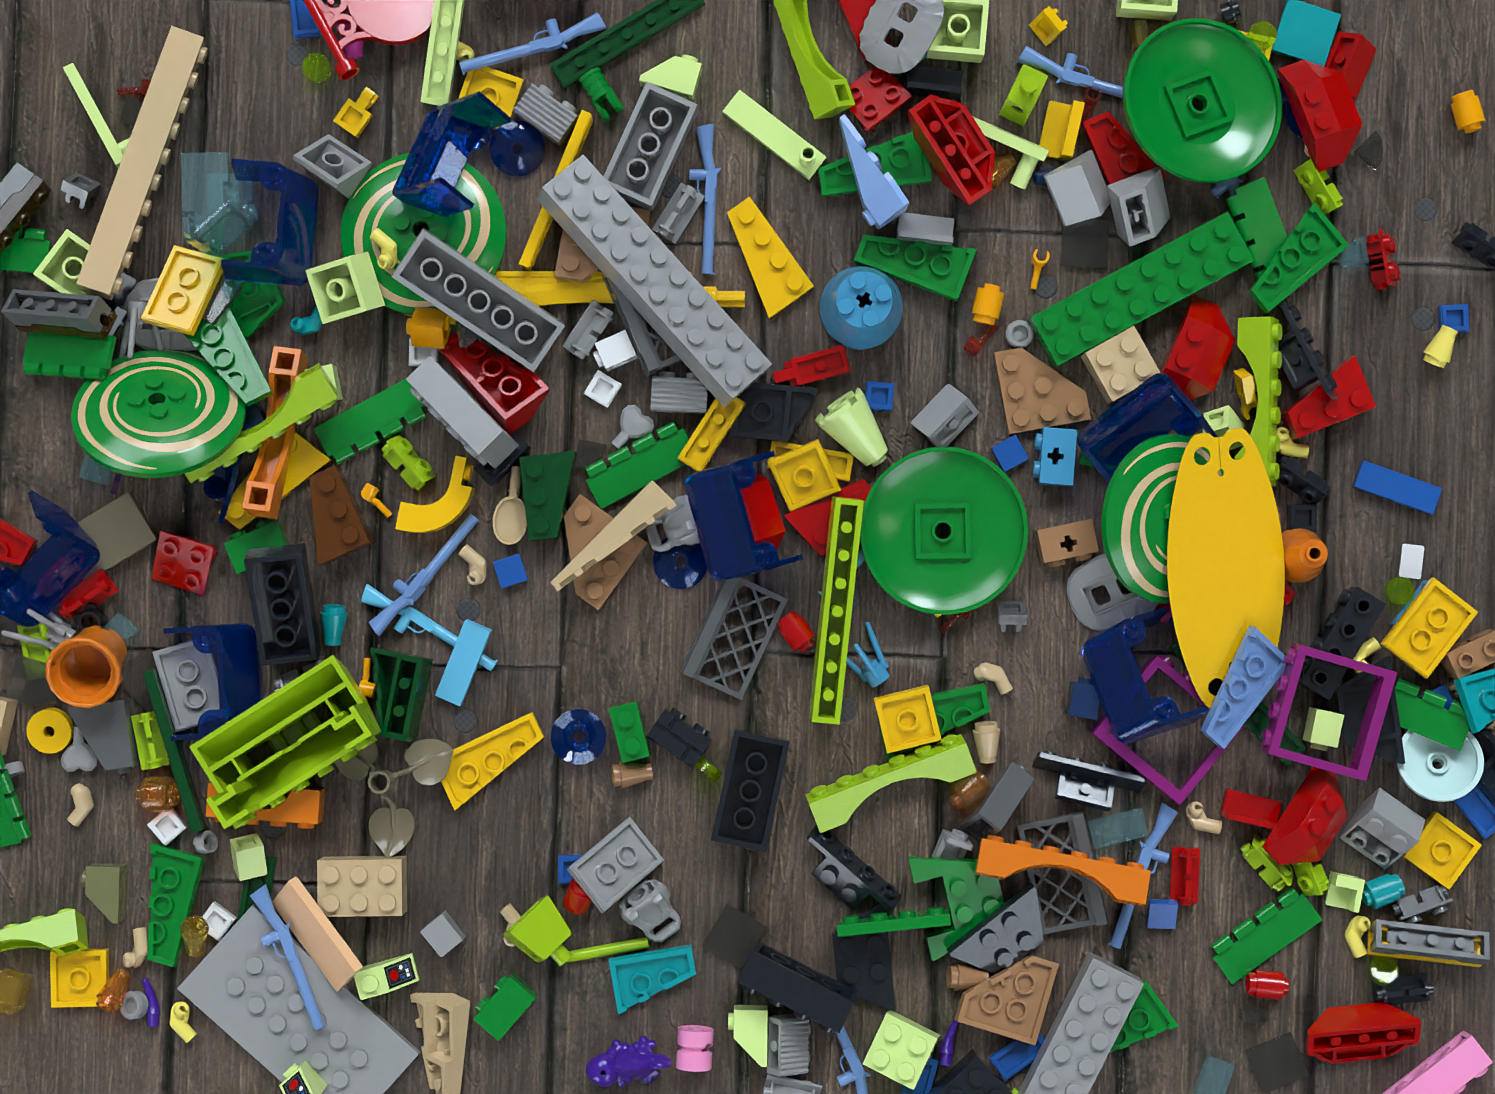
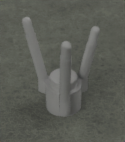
M127 301V319L124 325L119 358L125 356L127 345L128 358L133 357L136 324H147L141 319V316L148 302ZM152 325L158 350L162 352L164 347L159 327Z
M35 598L30 599L31 603L55 623L31 609L27 610V614L50 628L46 636L51 639L50 642L5 630L1 632L3 636L48 647L51 650L65 639L74 637L76 634V630L72 629L71 625L61 620Z

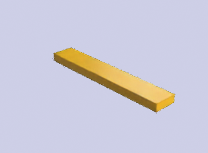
M584 110L581 111L555 176L578 159L593 123L591 113ZM543 206L519 261L520 267L531 271L534 267L553 220V217Z

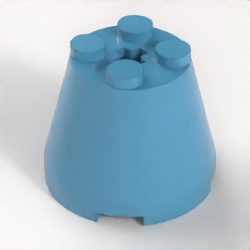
M867 266L850 267L837 273L827 283L820 300V316L827 333L837 343L850 349H870L885 343L895 333L902 318L903 302L897 285L887 274ZM865 293L870 295L868 305L860 308L859 300L864 297Z

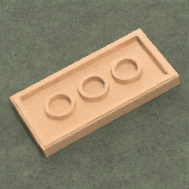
M294 877L286 883L272 901L273 906L286 924L291 923L289 927L335 991L338 992L362 968V964L298 877Z

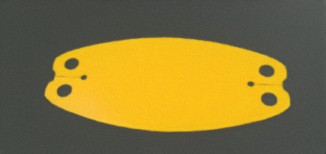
M1243 428L1227 430L1224 436L1214 438L1210 433H1200L1190 439L1179 466L1170 511L1167 543V580L1171 612L1179 647L1197 694L1208 708H1211L1216 697L1209 693L1208 685L1215 678L1224 680L1229 664L1233 661L1249 625L1256 627L1268 640L1278 647L1283 617L1285 559L1277 505L1261 455L1252 437ZM1235 442H1241L1245 447V454L1239 460L1232 459L1229 454V448ZM1200 447H1205L1210 452V459L1204 465L1197 464L1194 459V453ZM1220 465H1221V469L1224 470L1223 476H1219V475H1218V470H1220Z

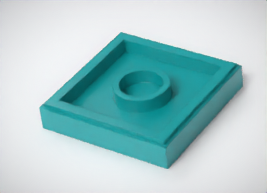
M1286 0L1274 36L1271 52L1296 61L1307 60L1325 66L1341 14L1299 0Z

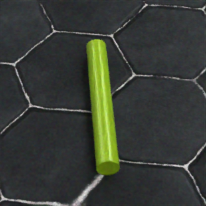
M648 937L572 950L569 951L572 956L567 963L649 948Z

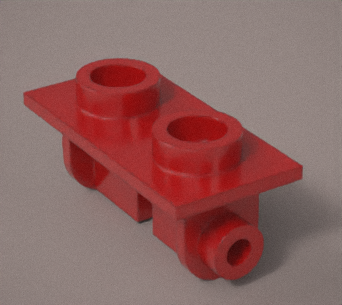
M101 568L57 599L62 606L59 610L60 614L64 618L71 617L74 620L77 614L85 611V607L88 604L92 603L97 606L119 589Z
M1172 847L1170 900H1177V903L1190 906L1198 904L1200 848Z

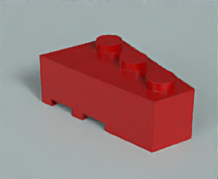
M1355 355L1346 358L1331 372L1338 384V387L1335 389L1338 395L1337 399L1333 400L1327 395L1319 382L1281 413L1284 426L1288 429L1292 440L1376 407Z

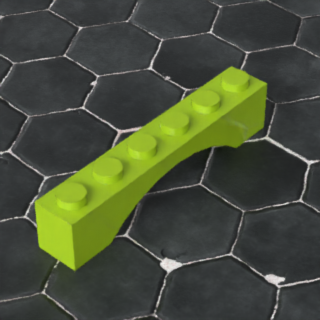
M773 0L814 119L831 118L854 106L855 102L847 79L826 61L816 44L809 22L807 0Z
M1273 317L1238 318L1237 346L1246 356L1257 384V413L1250 436L1261 455L1270 484L1275 486L1280 473L1279 465L1276 463V452L1280 449V438L1276 434L1277 424L1280 423L1281 419L1280 408L1277 407V396L1281 394L1278 368H1281L1282 355L1278 351V343L1282 339V325L1279 324L1278 319ZM1244 446L1235 456V460H1239L1244 456Z
M320 363L295 377L285 400L271 416L260 424L241 431L231 447L213 462L185 473L190 483L197 479L200 482L208 479L214 474V469L221 465L224 468L232 465L238 460V455L245 451L248 453L256 451L263 445L262 441L269 437H272V439L280 437L287 431L286 427L293 423L297 425L302 424L311 417L310 413L319 408L323 411L331 407L336 402L334 399L338 397V394Z
M948 735L942 738L939 743L931 746L922 745L916 748L913 753L905 756H894L889 759V762L879 766H868L861 773L854 776H842L836 783L828 786H816L810 793L805 795L818 829L822 833L847 823L852 813L867 797L891 783L921 777L954 782L977 773L962 735Z
M66 908L48 917L37 916L32 918L30 922L6 925L0 930V952L16 948H40L64 956L88 949L85 917L75 909Z

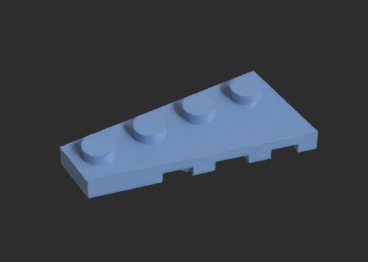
M1249 625L1200 729L1214 744L1222 749L1226 748L1278 680L1279 676L1282 675L1286 664H1284V654L1256 627Z

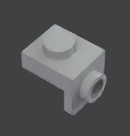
M943 829L931 857L958 860V858H964L967 850L972 851L974 845L966 833L957 829H953L952 832Z

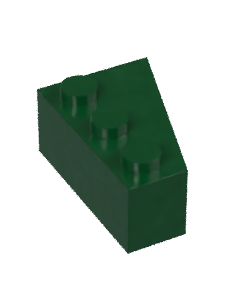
M576 451L519 457L529 541L560 538L577 457Z
M370 648L374 661L375 674H373V678L377 688L378 700H376L378 723L381 729L380 736L406 742L417 741L433 658L384 648Z

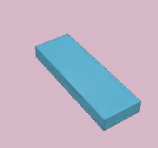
M469 619L464 621L435 696L458 706L463 704L492 629Z

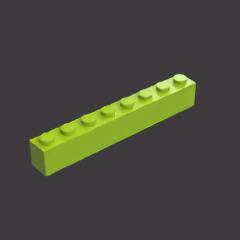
M832 496L808 716L811 722L840 725L864 501L861 499Z

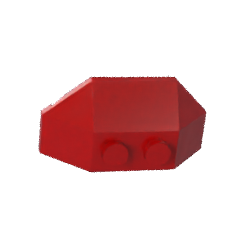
M1301 60L1277 69L1310 158L1318 172L1343 164L1363 125L1343 73L1307 60Z
M929 95L907 111L915 141L943 184L967 205H971L992 190L991 181L995 151L965 104Z
M1191 296L1159 370L1161 375L1156 377L1149 397L1175 407L1214 391L1235 342L1218 305L1198 296Z
M734 462L707 470L742 576L768 567L786 532L768 478Z
M1312 767L1262 846L1277 864L1316 862L1322 859L1347 819L1338 777L1331 771Z
M1383 1002L1328 1007L1307 1030L1306 1052L1307 1055L1315 1056L1319 1060L1330 1064L1388 1058L1403 1051L1409 1045L1419 1044L1421 1021L1419 1018Z

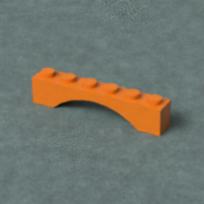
M274 346L269 368V386L273 395L268 397L266 419L283 403L295 377L303 373L304 369H307L309 359L301 349ZM296 423L286 427L287 431L280 437L275 439L269 437L262 441L263 445L259 449L253 470L247 480L242 508L250 516L278 519Z
M988 835L987 839L982 838L980 841L974 875L1003 880L1014 873L1031 868H1062L1090 879L1102 888L1114 902L1140 907L1146 905L1151 871L1145 870L1143 864L1127 862V866L1116 864V859L1109 857H1099L1098 861L1088 859V854L1071 851V855L1061 854L1059 848L1043 846V850L1032 848V843L1016 840L1015 844L1004 843L1003 837Z

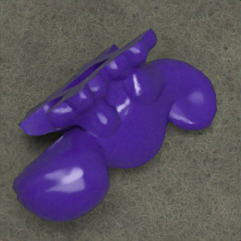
M641 1036L639 1041L634 1042L632 1045H629L627 1042L621 1043L618 1039H614L612 1047L607 1049L606 1054H599L587 1062L586 1075L591 1082L601 1087H608L617 1082L620 1088H624L626 1082L632 1083L635 1077L639 1080L644 1079L647 1084H650L655 1077L660 1075L657 1069L670 1067L672 1061L665 1055L651 1052L656 1042L649 1040L646 1036Z

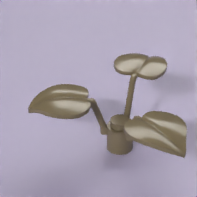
M422 739L414 742L408 747L404 755L406 762L411 767L394 773L388 770L376 771L375 766L372 765L377 760L379 754L376 742L365 749L357 751L358 754L344 763L342 759L335 762L340 772L352 780L364 779L370 769L371 772L368 779L370 790L380 794V797L384 798L390 805V808L383 807L377 809L369 820L370 835L385 857H391L400 852L409 843L415 830V820L411 811L406 808L396 809L395 803L387 795V792L394 789L396 778L412 771L415 780L420 784L434 785L442 781L449 771L453 755V748L444 741Z

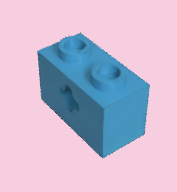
M1043 427L1040 429V434H1035L1034 450H1039L1038 461L1033 462L1032 477L1036 478V484L1073 486L1077 430ZM1053 450H1055L1056 455L1060 456V460L1055 461L1054 464H1052V459L1047 457Z

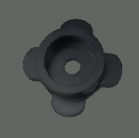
M1227 0V2L1220 4L1227 25L1236 23L1238 26L1237 18L1242 17L1237 1L1231 3L1230 0Z
M90 603L85 607L83 613L75 616L74 621L83 630L91 626H106L109 619L107 615H102L97 610L95 604ZM89 618H93L94 622H90Z

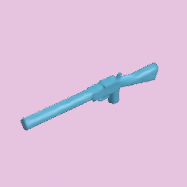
M369 584L366 585L361 602L381 609L387 608L394 602ZM410 603L397 613L402 615L394 626V629L403 634L407 627L416 633H422L427 630L452 647L455 646L458 639L456 635L412 607ZM413 621L424 629L416 631L408 625ZM483 654L479 664L491 672L498 660L494 661Z

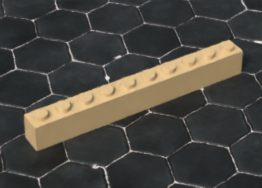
M171 25L76 282L79 290L112 300L114 293L119 294L122 289L124 279L121 278L124 267L129 268L133 258V252H130L133 242L138 243L142 234L143 227L139 226L143 216L147 217L152 206V201L149 200L152 190L157 191L162 175L158 173L161 165L166 166L170 158L171 150L168 149L171 139L176 140L180 124L177 122L180 113L185 115L188 109L190 99L186 97L189 89H194L197 84L199 73H196L198 64H204L207 57L208 48L205 47L204 37Z

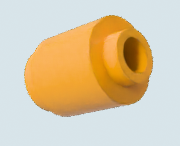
M1468 90L1452 96L1453 103L1450 106L1457 129L1464 130L1465 134L1480 130L1482 128L1481 124L1486 120L1478 95L1475 96L1474 90Z
M984 283L983 288H977L972 314H974L973 321L994 326L995 320L999 319L1005 293L1000 292V286Z

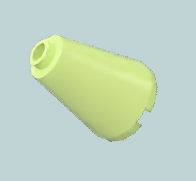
M860 388L856 389L855 394L851 390L835 400L827 407L829 413L825 417L820 413L815 419L819 427L865 466L871 464L875 467L887 458L885 453L888 451V448L866 397Z

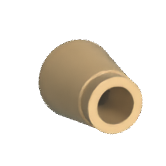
M976 722L975 729L972 731L980 763L996 762L1000 735L997 722Z

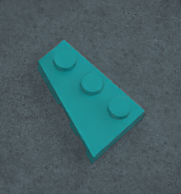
M1495 669L1454 680L1472 734L1479 732L1485 725L1495 719Z
M692 944L609 958L618 1015L632 1005L648 1000L650 996L659 991L667 990L696 975Z

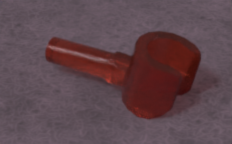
M142 79L140 88H117L118 95L135 94L145 97L151 80Z
M1090 87L1083 94L1082 101L1085 104L1080 127H1082V122L1087 120L1092 107L1101 98V90H1099L1095 99L1088 96Z
M996 324L992 325L979 340L971 335L963 349L972 355H976L987 339L999 329Z
M972 610L952 614L939 629L940 632L945 634L959 616L967 620Z

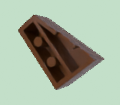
M332 466L310 476L318 565L325 566L375 543L341 467Z

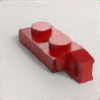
M839 345L792 358L790 361L783 363L784 370L773 372L772 378L776 385L789 381L790 386H802L851 372L844 345Z

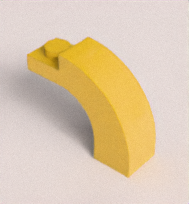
M455 456L449 488L445 495L437 502L429 505L400 502L395 529L414 533H428L443 529L455 522L468 508L475 492V488L465 486V481H470L473 465L469 464L470 459Z

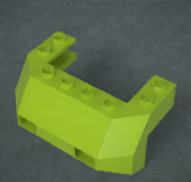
M332 655L195 742L189 748L219 793L207 798V803L224 829L233 826L236 830L257 818L254 813L267 805L274 808L287 800L284 795L294 789L295 793H298L309 786L310 782L308 779L318 774L319 778L334 770L332 764L342 759L344 763L358 754L357 751L365 749L377 741L375 736L381 732V729L364 694L350 672ZM327 703L334 717L322 724L314 711ZM268 742L275 754L254 767L246 754Z

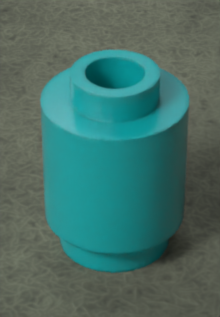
M1385 874L1365 882L1362 900L1366 906L1378 909L1400 900V896L1405 895V887L1397 874Z

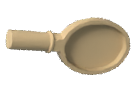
M512 466L509 496L503 498L498 503L493 514L494 533L500 542L507 545L519 542L527 531L525 503L519 498L521 492V469L517 466Z

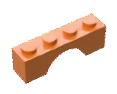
M212 782L208 783L207 798L219 794ZM306 787L298 793H295L293 789L286 798L287 800L274 808L267 806L254 813L257 818L247 824L257 825L259 820L270 821V826L285 827L287 822L298 823V828L312 829L315 824L323 822L325 788ZM207 803L206 817H214V822H219Z

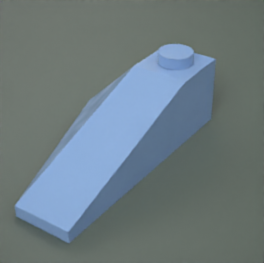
M844 114L839 119V125L862 207L865 210L862 212V215L870 226L875 225L879 230L903 214L908 207L909 201L889 172L884 175L882 174L879 159L874 152L869 151L867 153L864 148L867 147L865 141Z

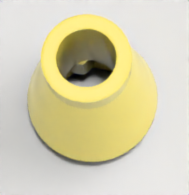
M1442 325L1439 332L1424 350L1426 354L1423 360L1444 368L1447 362L1450 363L1458 331Z

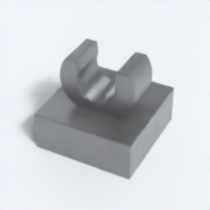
M76 172L63 180L61 190L67 193L65 197L66 202L70 203L76 197L80 199L79 208L83 209L90 203V199L99 193L101 183Z
M997 601L996 613L1001 631H1006V625H1015L1016 632H1020L1022 625H1027L1025 601Z

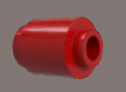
M795 611L790 612L776 623L780 628L778 632L793 652L800 650L803 653L815 644L812 639L816 634L803 617L797 615Z
M573 878L563 897V905L573 914H584L588 911L592 901Z
M1254 970V972H1248L1246 975L1247 995H1253L1254 998L1282 1000L1283 995L1288 994L1289 980L1284 978L1283 972Z

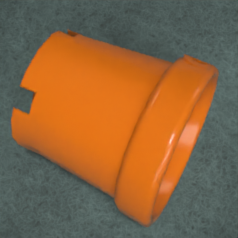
M91 626L83 629L76 636L65 639L51 651L46 662V679L51 691L61 701L74 707L92 708L104 704L114 696L123 680L122 668L127 656L125 642L116 631L101 629V626Z

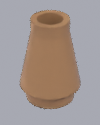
M618 761V764L611 765L614 787L620 786L623 789L647 780H653L651 763H622V761Z
M955 963L954 966H948L946 971L947 987L953 988L954 991L970 989L989 978V973L986 970Z

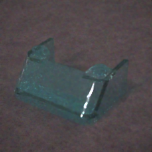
M228 152L181 153L182 220L185 241L205 254L220 255L252 227L253 221L258 219L257 205L253 204V174L229 173Z

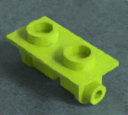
M1311 159L1293 170L1312 204L1315 202L1324 215L1343 205L1341 201L1343 197L1339 194L1333 182L1327 186L1324 182L1330 178L1326 170L1318 172Z
M401 435L387 440V444L381 449L384 453L383 457L395 470L399 469L402 465L406 467L400 473V476L412 489L415 488L419 491L426 485L425 482L436 477L430 464L426 460L421 459L413 450L412 444L407 439L402 438Z
M154 711L131 716L141 770L170 765Z
M1256 833L1254 834L1252 845L1247 842L1240 848L1243 852L1242 856L1254 870L1262 864L1265 866L1259 872V875L1271 889L1275 888L1276 891H1280L1286 884L1291 886L1293 879L1292 868L1289 864H1277L1262 848L1266 839H1261Z
M1311 862L1292 864L1298 878V885L1305 896L1322 895V891L1328 889L1327 884L1329 880L1326 877L1322 864H1316L1315 866Z

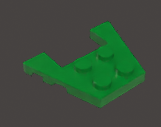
M263 250L216 255V257L223 258L226 261L218 284L246 340L287 302L267 254Z
M907 856L911 878L914 883L940 876L942 878L952 927L925 934L930 958L932 961H935L948 953L946 949L1004 904L999 879L974 875L977 859L958 858L956 860L942 859L941 857L918 858V856Z

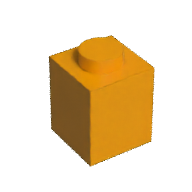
M415 307L412 318H408L406 324V333L411 336L412 346L445 349L451 332L449 315L440 309Z

